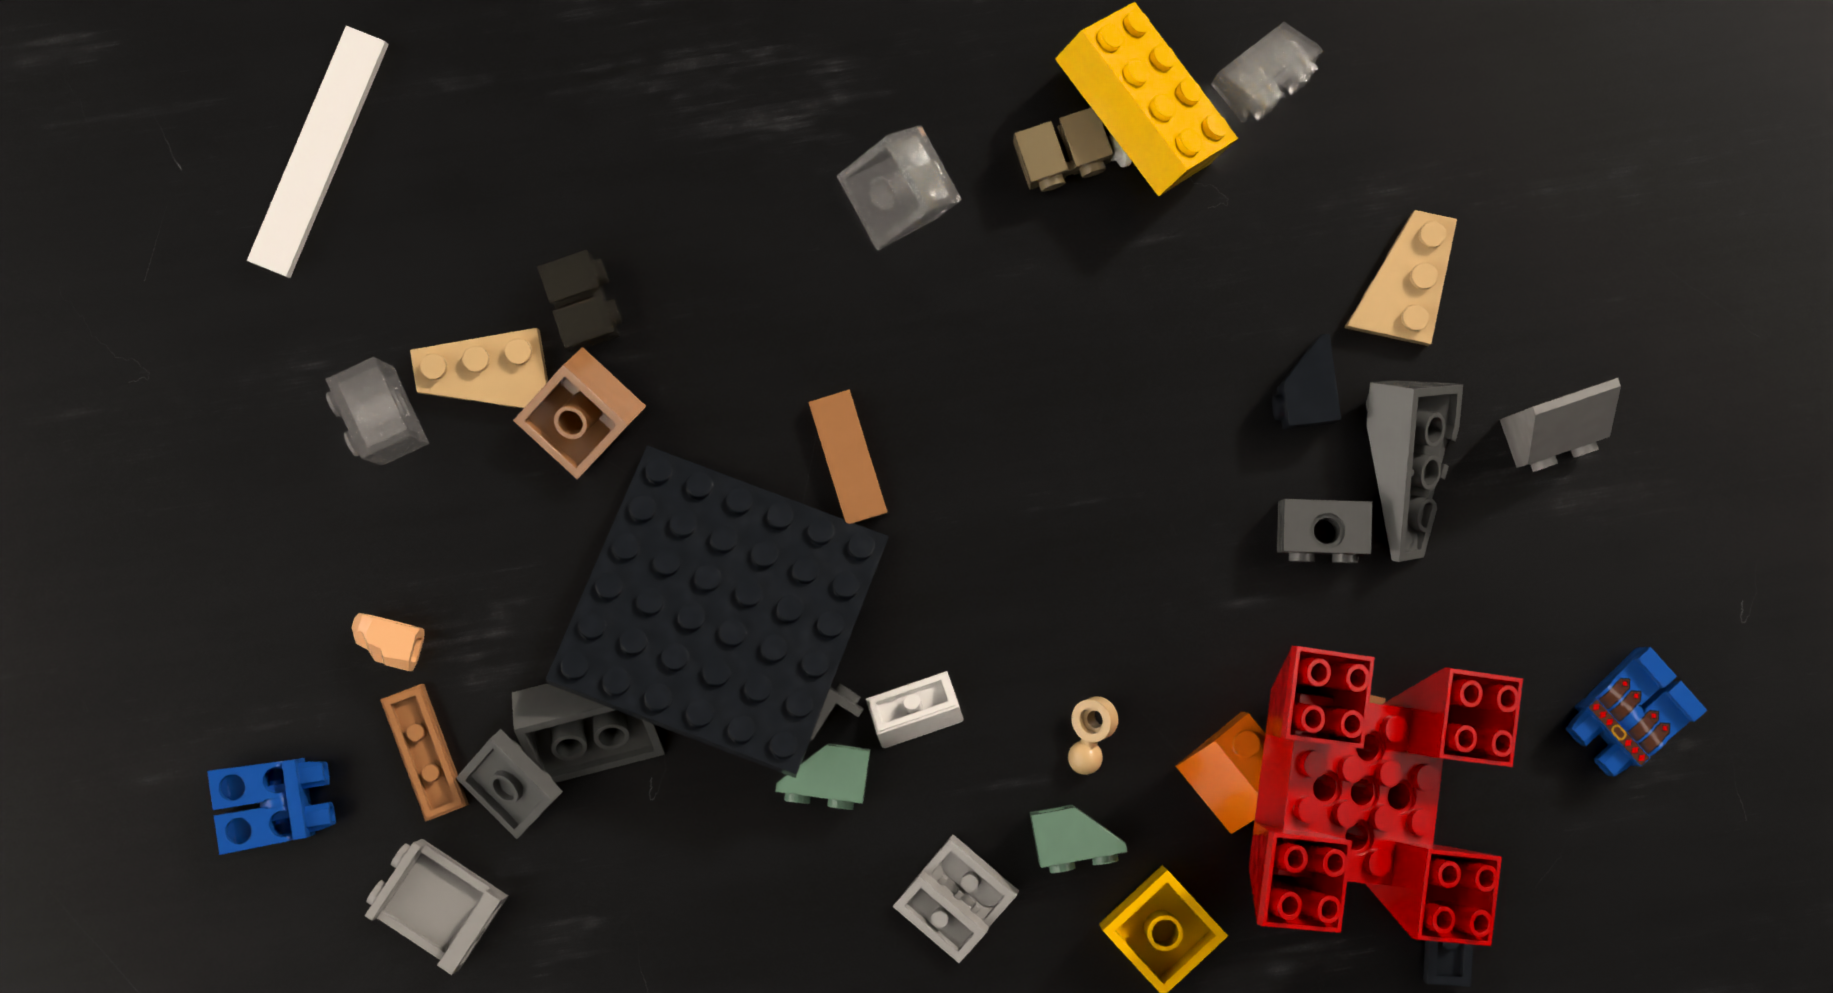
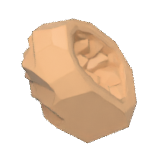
M358 613L351 627L356 644L367 649L376 662L406 671H413L423 645L424 629L382 617Z

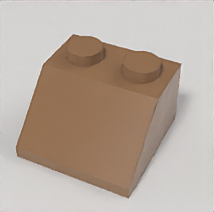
M582 347L562 365L513 421L578 479L640 414L646 405Z

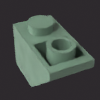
M828 743L801 763L796 778L786 775L776 783L775 792L785 793L784 800L789 802L810 804L811 797L828 799V807L853 810L854 803L863 804L871 749Z
M1073 805L1029 812L1039 865L1041 868L1049 867L1050 873L1076 869V861L1092 859L1093 865L1119 861V853L1128 852L1126 843L1120 837Z

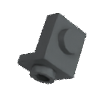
M840 683L836 689L830 688L811 740L816 737L836 704L859 717L864 708L857 704L861 697Z

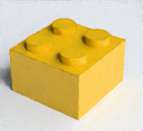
M1163 865L1099 923L1102 931L1159 993H1168L1228 937L1222 928Z

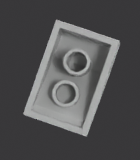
M1615 378L1499 419L1516 467L1519 468L1530 464L1534 472L1558 464L1555 455L1571 450L1573 458L1599 450L1596 441L1608 438L1611 435L1621 389L1619 379Z

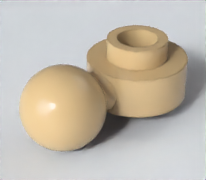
M1099 696L1079 702L1072 712V726L1076 734L1081 738V741L1076 742L1070 748L1068 761L1071 768L1082 775L1092 774L1099 769L1102 764L1103 755L1098 742L1110 737L1118 726V714L1114 705L1106 698ZM1096 711L1102 716V724H1099L1095 719Z

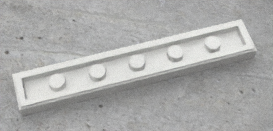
M349 26L345 27L247 261L291 278L388 48L386 41Z

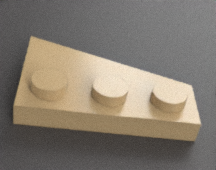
M1414 210L1344 328L1429 346L1432 343L1457 219Z
M538 328L410 350L416 390L420 394L525 408L548 382L541 335Z

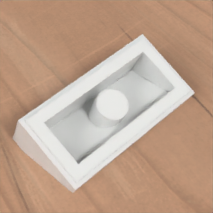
M947 671L866 698L882 748L891 747L961 723L964 720Z

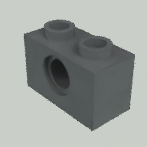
M1283 499L1278 501L1277 553H1289V561L1315 562V554L1332 555V563H1358V555L1371 554L1372 502ZM1319 520H1326L1333 526L1334 536L1328 544L1319 542L1314 535V527Z

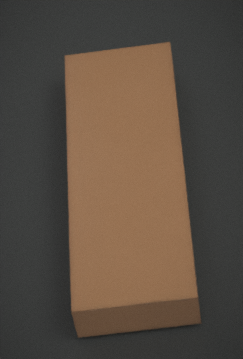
M850 389L808 402L845 522L848 524L858 523L887 514L886 505Z
M419 684L381 699L380 701L425 822L469 805L462 784L456 779L458 774L425 685Z

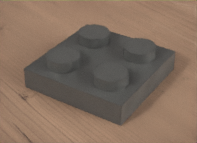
M501 729L486 742L456 777L516 839L563 792L554 783L552 777L547 772L541 770L523 752L521 746L516 741L510 739Z

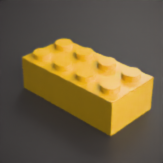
M1135 2L1081 30L1055 58L1158 196L1210 165L1238 139L1226 120L1220 115L1201 90V87L1195 82L1173 50L1163 40L1148 17Z

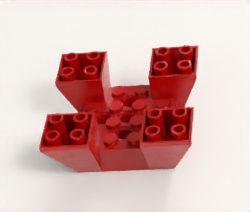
M1292 645L1271 688L1249 861L1257 925L1341 933L1347 882L1365 883L1413 939L1491 946L1502 856L1433 844L1443 759L1513 767L1523 678L1443 668L1387 702L1376 704L1369 703L1375 657Z

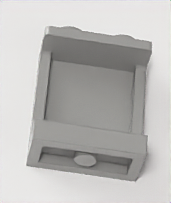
M424 839L413 842L411 846L405 843L390 864L396 869L388 881L380 880L369 894L366 902L371 907L365 914V917L371 921L375 919L381 920L438 958L440 961L437 966L452 975L461 969L508 895Z

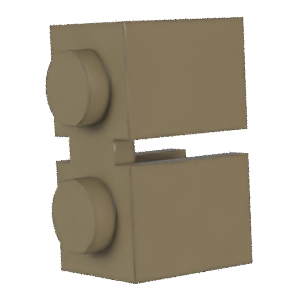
M1092 108L1059 118L1061 125H1058L1057 128L1069 162H1066L1052 121L1014 133L1013 144L1029 190L1040 187L1041 192L1050 191L1063 186L1066 183L1064 178L1068 175L1080 173L1082 178H1088L1106 170L1105 164L1111 162L1113 152L1103 123Z

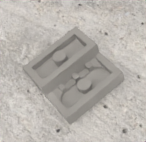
M952 835L903 892L893 907L960 963L987 933L991 924L1016 898L1019 890L955 835Z

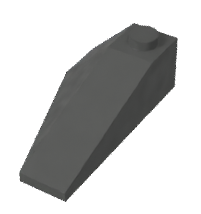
M1399 380L1370 382L1369 394L1366 400L1368 411L1367 431L1392 561L1402 562L1424 558L1437 511L1436 502L1432 499L1439 479L1445 480L1449 467L1442 463L1448 440L1456 441L1460 427L1463 384Z

